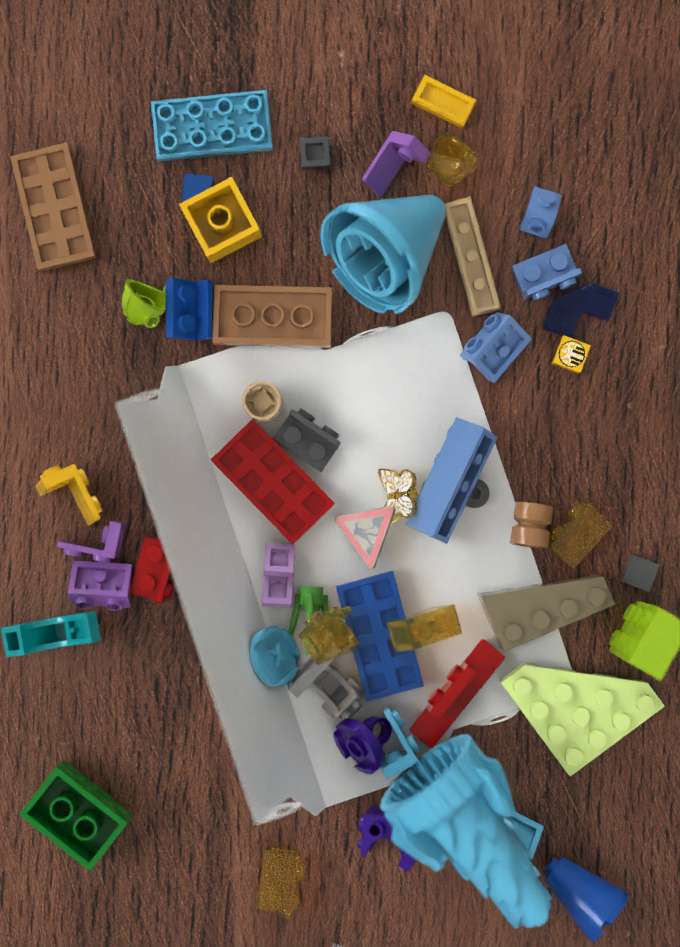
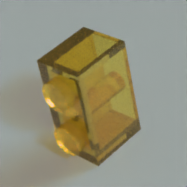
M454 604L435 606L387 622L394 651L416 650L462 634Z

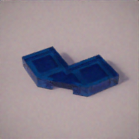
M590 283L567 295L561 296L552 301L542 329L571 338L581 312L607 322L610 319L619 293Z

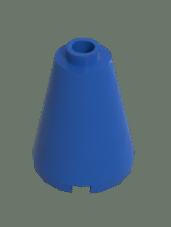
M561 857L559 860L553 858L543 870L546 874L544 881L591 942L596 941L604 933L600 927L604 928L608 923L611 925L628 901L627 897L629 894L625 890L564 857Z

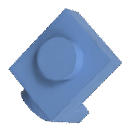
M534 186L520 230L547 238L556 220L562 195Z

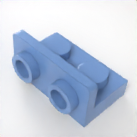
M566 244L511 267L523 299L526 300L532 297L533 301L550 295L549 290L557 286L563 290L577 283L576 278L582 274L581 268H576Z
M499 312L486 319L484 327L466 343L465 349L460 354L464 360L471 362L488 381L493 383L498 380L532 340L512 316Z

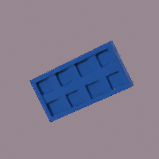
M393 571L337 585L336 590L366 701L423 687L424 683Z

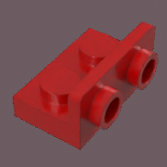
M145 536L131 584L130 594L152 599L161 604L165 602L166 598H171L175 581H171L172 572L161 540Z

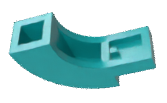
M96 611L56 616L1 628L6 657L22 656L59 647L101 641Z

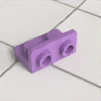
M73 561L68 595L72 604L82 609H91L93 606H103L115 611L130 608L132 564Z

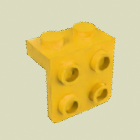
M74 463L63 469L57 465L42 472L43 474L36 484L40 497L68 484L87 525L89 526L100 520L99 513L102 512V508L96 496H90L86 488L89 482L82 468L77 470Z

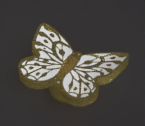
M379 469L380 481L388 493V501L384 507L392 506L395 508V514L391 523L396 522L400 517L411 518L417 510L416 500L418 494L415 489L417 480L415 473L408 469L402 470L400 473L390 469Z

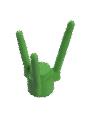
M300 587V594H295V605L288 632L293 637L302 605V610L307 611L305 653L309 656L312 651L314 611H320V605L328 641L333 646H335L328 609V595H323V587Z

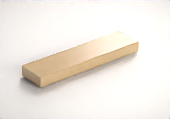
M471 196L444 203L446 210L445 221L472 318L499 311L501 306Z

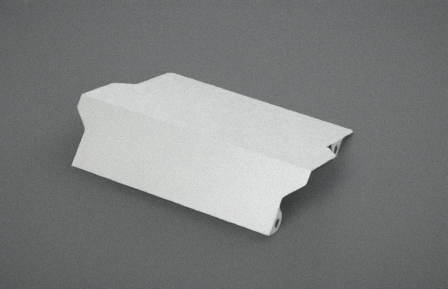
M437 312L395 327L383 326L351 337L342 345L327 350L320 347L235 346L179 366H165L160 390L150 391L116 403L255 824L283 816L301 806L314 816H317L326 807L390 786L402 773L400 772L387 780L381 767L373 774H365L358 771L354 767L358 763L351 756L347 759L344 758L336 746L333 733L337 730L335 728L336 725L344 718H332L322 708L325 701L310 688H307L296 698L288 690L287 684L277 687L268 686L254 672L250 660V646L253 637L259 630L269 626H278L277 628L289 630L295 605V594H300V587H323V595H328V609L335 642L334 647L339 653V656L331 664L346 679L352 676L362 686L336 586L393 571L424 686L368 702L362 689L360 691L364 696L360 701L362 707L351 718L361 723L370 716L387 719L383 708L388 705L391 711L397 709L405 723L401 727L406 737L412 735L420 749L416 753L418 758L432 748H429L415 737L409 728L429 705L427 700L438 687L441 689L448 681L446 677L456 664L460 666L481 639L486 640L502 653L505 659L435 746L448 740L455 729L469 724L491 725L516 715L520 709L499 680L520 664L527 663L541 667L572 670L559 629L504 652L497 642L477 593L543 583L531 547L510 544L512 527L518 525V522L514 520L515 500L496 444H494L478 478L487 484L490 493L489 499L479 508H470L465 505L447 544L406 525L409 514H403L401 506L410 510L411 504L410 508L404 506V503L398 507V498L401 499V497H408L411 502H404L412 503V507L415 505L421 492L422 484L427 479L434 465L435 457L440 452L447 438V432L453 425L456 417L484 427L491 432L468 362L460 356L463 347L453 318L447 312ZM257 381L272 383L278 389L283 399L281 414L275 420L265 423L255 421L272 439L289 416L291 409L298 412L301 408L315 417L312 423L321 429L326 425L339 434L337 440L341 442V445L322 472L277 443L335 503L293 544L295 545L292 608L262 607L266 543H291L210 460L253 419L246 413L242 397L248 386ZM154 393V394H152V395H150V396L143 397V398H139V397H142V396H144V395ZM158 395V398H157V399H155V400H149V399H151V398H153V397H155V396ZM380 470H384V475H385V478H386V480H387V481L384 483V484H385V488H384V486H383V484H382V482H383L382 478H383V479H385V478H384V476L382 477V472H381ZM386 471H390L391 481L387 479ZM404 471H406L407 475L409 472L411 475L407 479L412 477V482L410 481L409 483L411 485L408 490L400 492L398 484L401 482V476L405 473ZM395 476L398 478V482L396 483L397 491H396V487H395V484H394V481H395L394 477H395ZM387 483L392 484L395 492H387ZM474 488L470 497L477 499L480 496V491L478 488ZM389 499H397L396 508L398 507L400 511L394 514L395 517L392 519L375 568H368L336 524L335 517L387 507ZM301 605L293 633V639L299 651V660H296V667H299L298 671L328 641L321 605L320 611H314L312 651L309 656L305 653L307 611H303ZM329 674L319 685L331 696L341 684ZM506 716L503 719L491 721L497 717ZM379 722L373 728V734L376 737L381 732ZM393 728L390 739L382 746L384 755L395 749H399L400 752L404 750ZM289 797L296 801L290 803H282ZM292 807L290 810L276 814L281 809Z

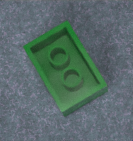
M63 760L54 769L19 814V816L89 871L92 870L134 815L66 760Z

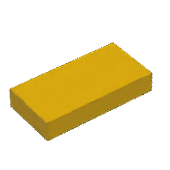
M424 74L411 104L463 129L477 100Z

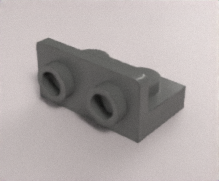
M300 408L296 412L291 409L289 416L273 440L322 472L341 445V442L337 440L339 434L326 425L321 429L312 423L315 417Z

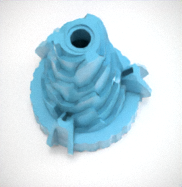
M468 734L454 736L441 742L418 758V763L403 771L389 786L381 799L380 808L385 813L386 819L393 826L392 841L404 852L419 862L430 866L434 871L442 869L444 862L449 860L461 877L466 881L470 879L485 899L488 896L492 899L506 919L516 929L521 925H524L526 928L536 925L539 927L549 919L550 901L553 898L537 878L541 874L529 860L525 846L512 830L515 826L509 817L515 813V807L512 802L507 778L500 762L497 759L487 758Z

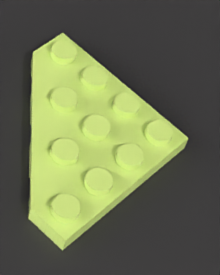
M527 663L520 664L499 680L570 777L665 707L645 680L617 678L616 676L576 672L575 670L555 667H541Z

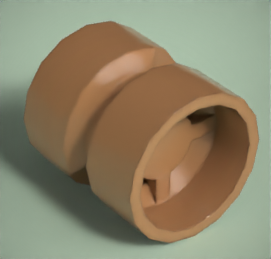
M515 502L514 520L518 522V525L512 527L510 544L548 549L550 532L546 529V525L552 522L554 507L530 502Z

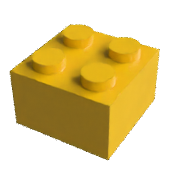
M232 177L179 204L210 264L262 237L260 229Z

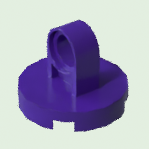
M370 716L361 723L353 718H347L336 725L335 728L337 730L333 733L336 746L345 759L351 756L358 763L354 766L358 771L365 774H373L385 763L382 746L390 739L392 734V727L388 719ZM379 722L381 732L376 737L373 734V728Z

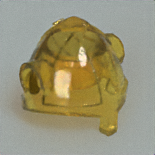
M440 133L434 139L432 155L427 160V170L430 173H434L439 182L444 186H453L467 175L473 174L477 164V157L472 148L462 138L451 133Z

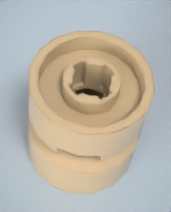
M257 381L249 385L244 391L242 397L243 407L246 413L255 421L261 423L271 422L281 414L283 399L278 389L272 383Z

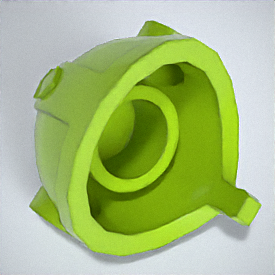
M127 279L124 285L121 304L122 312L127 317L128 322L137 326L145 325L147 328L156 327L160 322L159 317L166 312V285L163 291L142 282Z

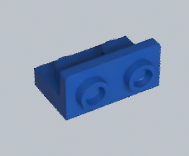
M166 279V338L193 342L212 338L213 292L211 280Z

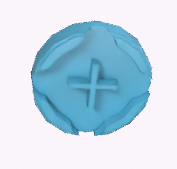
M269 626L259 630L253 637L250 646V660L254 672L259 679L268 686L277 687L291 682L296 676L299 668L296 667V660H299V651L295 640L288 631L277 628L278 626Z

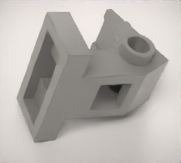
M327 641L297 672L294 679L287 683L288 690L296 698L307 688H310L325 701L322 708L332 718H344L346 720L348 717L351 718L362 707L360 701L364 696L360 691L363 687L352 676L346 679L331 664L339 656V653ZM329 674L341 684L331 696L319 685Z

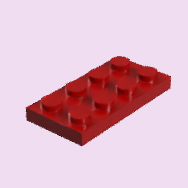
M254 419L210 459L292 545L335 504Z

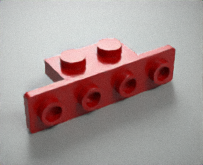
M481 639L460 666L456 664L446 677L448 681L441 689L438 687L427 700L429 705L409 728L410 732L429 748H433L503 662L505 656L486 640Z

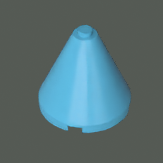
M429 194L347 203L338 206L323 220L320 239L324 256L331 253L337 266L332 272L339 283L358 302L375 312L382 314L387 310H395L394 314L403 312L417 299L446 216L445 205L440 198Z

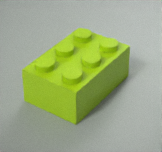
M637 600L635 604H630L623 616L625 622L620 630L617 629L612 634L609 640L611 647L608 651L661 681L680 648V619L660 607Z

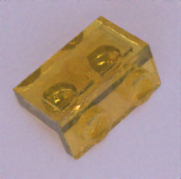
M591 502L577 503L567 514L570 519L563 526L558 524L550 532L548 547L572 569H575L613 527L594 508Z
M336 606L322 616L320 613H316L305 621L306 627L298 634V637L317 665L351 652L360 645L352 629L344 621L353 611L350 606L338 609Z
M265 847L256 909L285 913L284 919H290L291 911L298 910L300 892L295 891L296 880L302 881L305 866L304 862H299L300 852Z

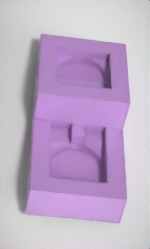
M266 543L262 607L292 608L295 545Z

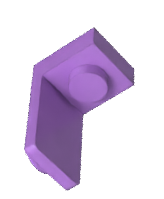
M392 131L362 177V181L376 195L383 196L405 161L411 163L415 160L426 163L431 152L415 136Z
M110 521L109 526L104 527L101 543L105 544L104 548L64 540L57 541L56 547L64 548L63 554L81 557L83 552L93 554V560L110 563L111 558H120L127 523Z

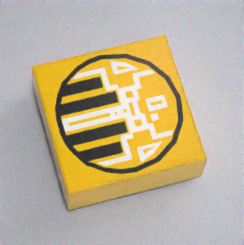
M563 335L552 364L580 374L591 345Z

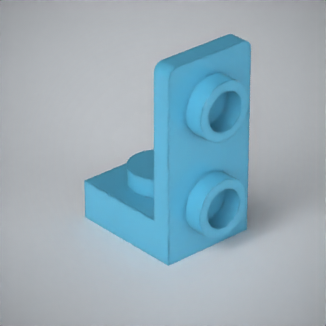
M387 705L383 708L384 714L404 747V750L401 752L399 749H395L385 755V763L381 766V769L388 780L418 763L419 760L416 753L420 749L412 735L406 737L401 727L405 723L398 710L391 711Z

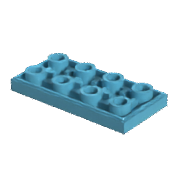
M267 90L151 102L156 159L158 162L273 150Z

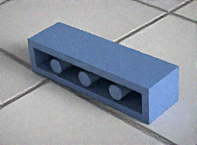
M456 417L453 425L447 432V438L440 452L435 457L434 465L427 479L422 484L416 503L410 509L411 512L409 513L406 525L447 544L498 437L484 427Z

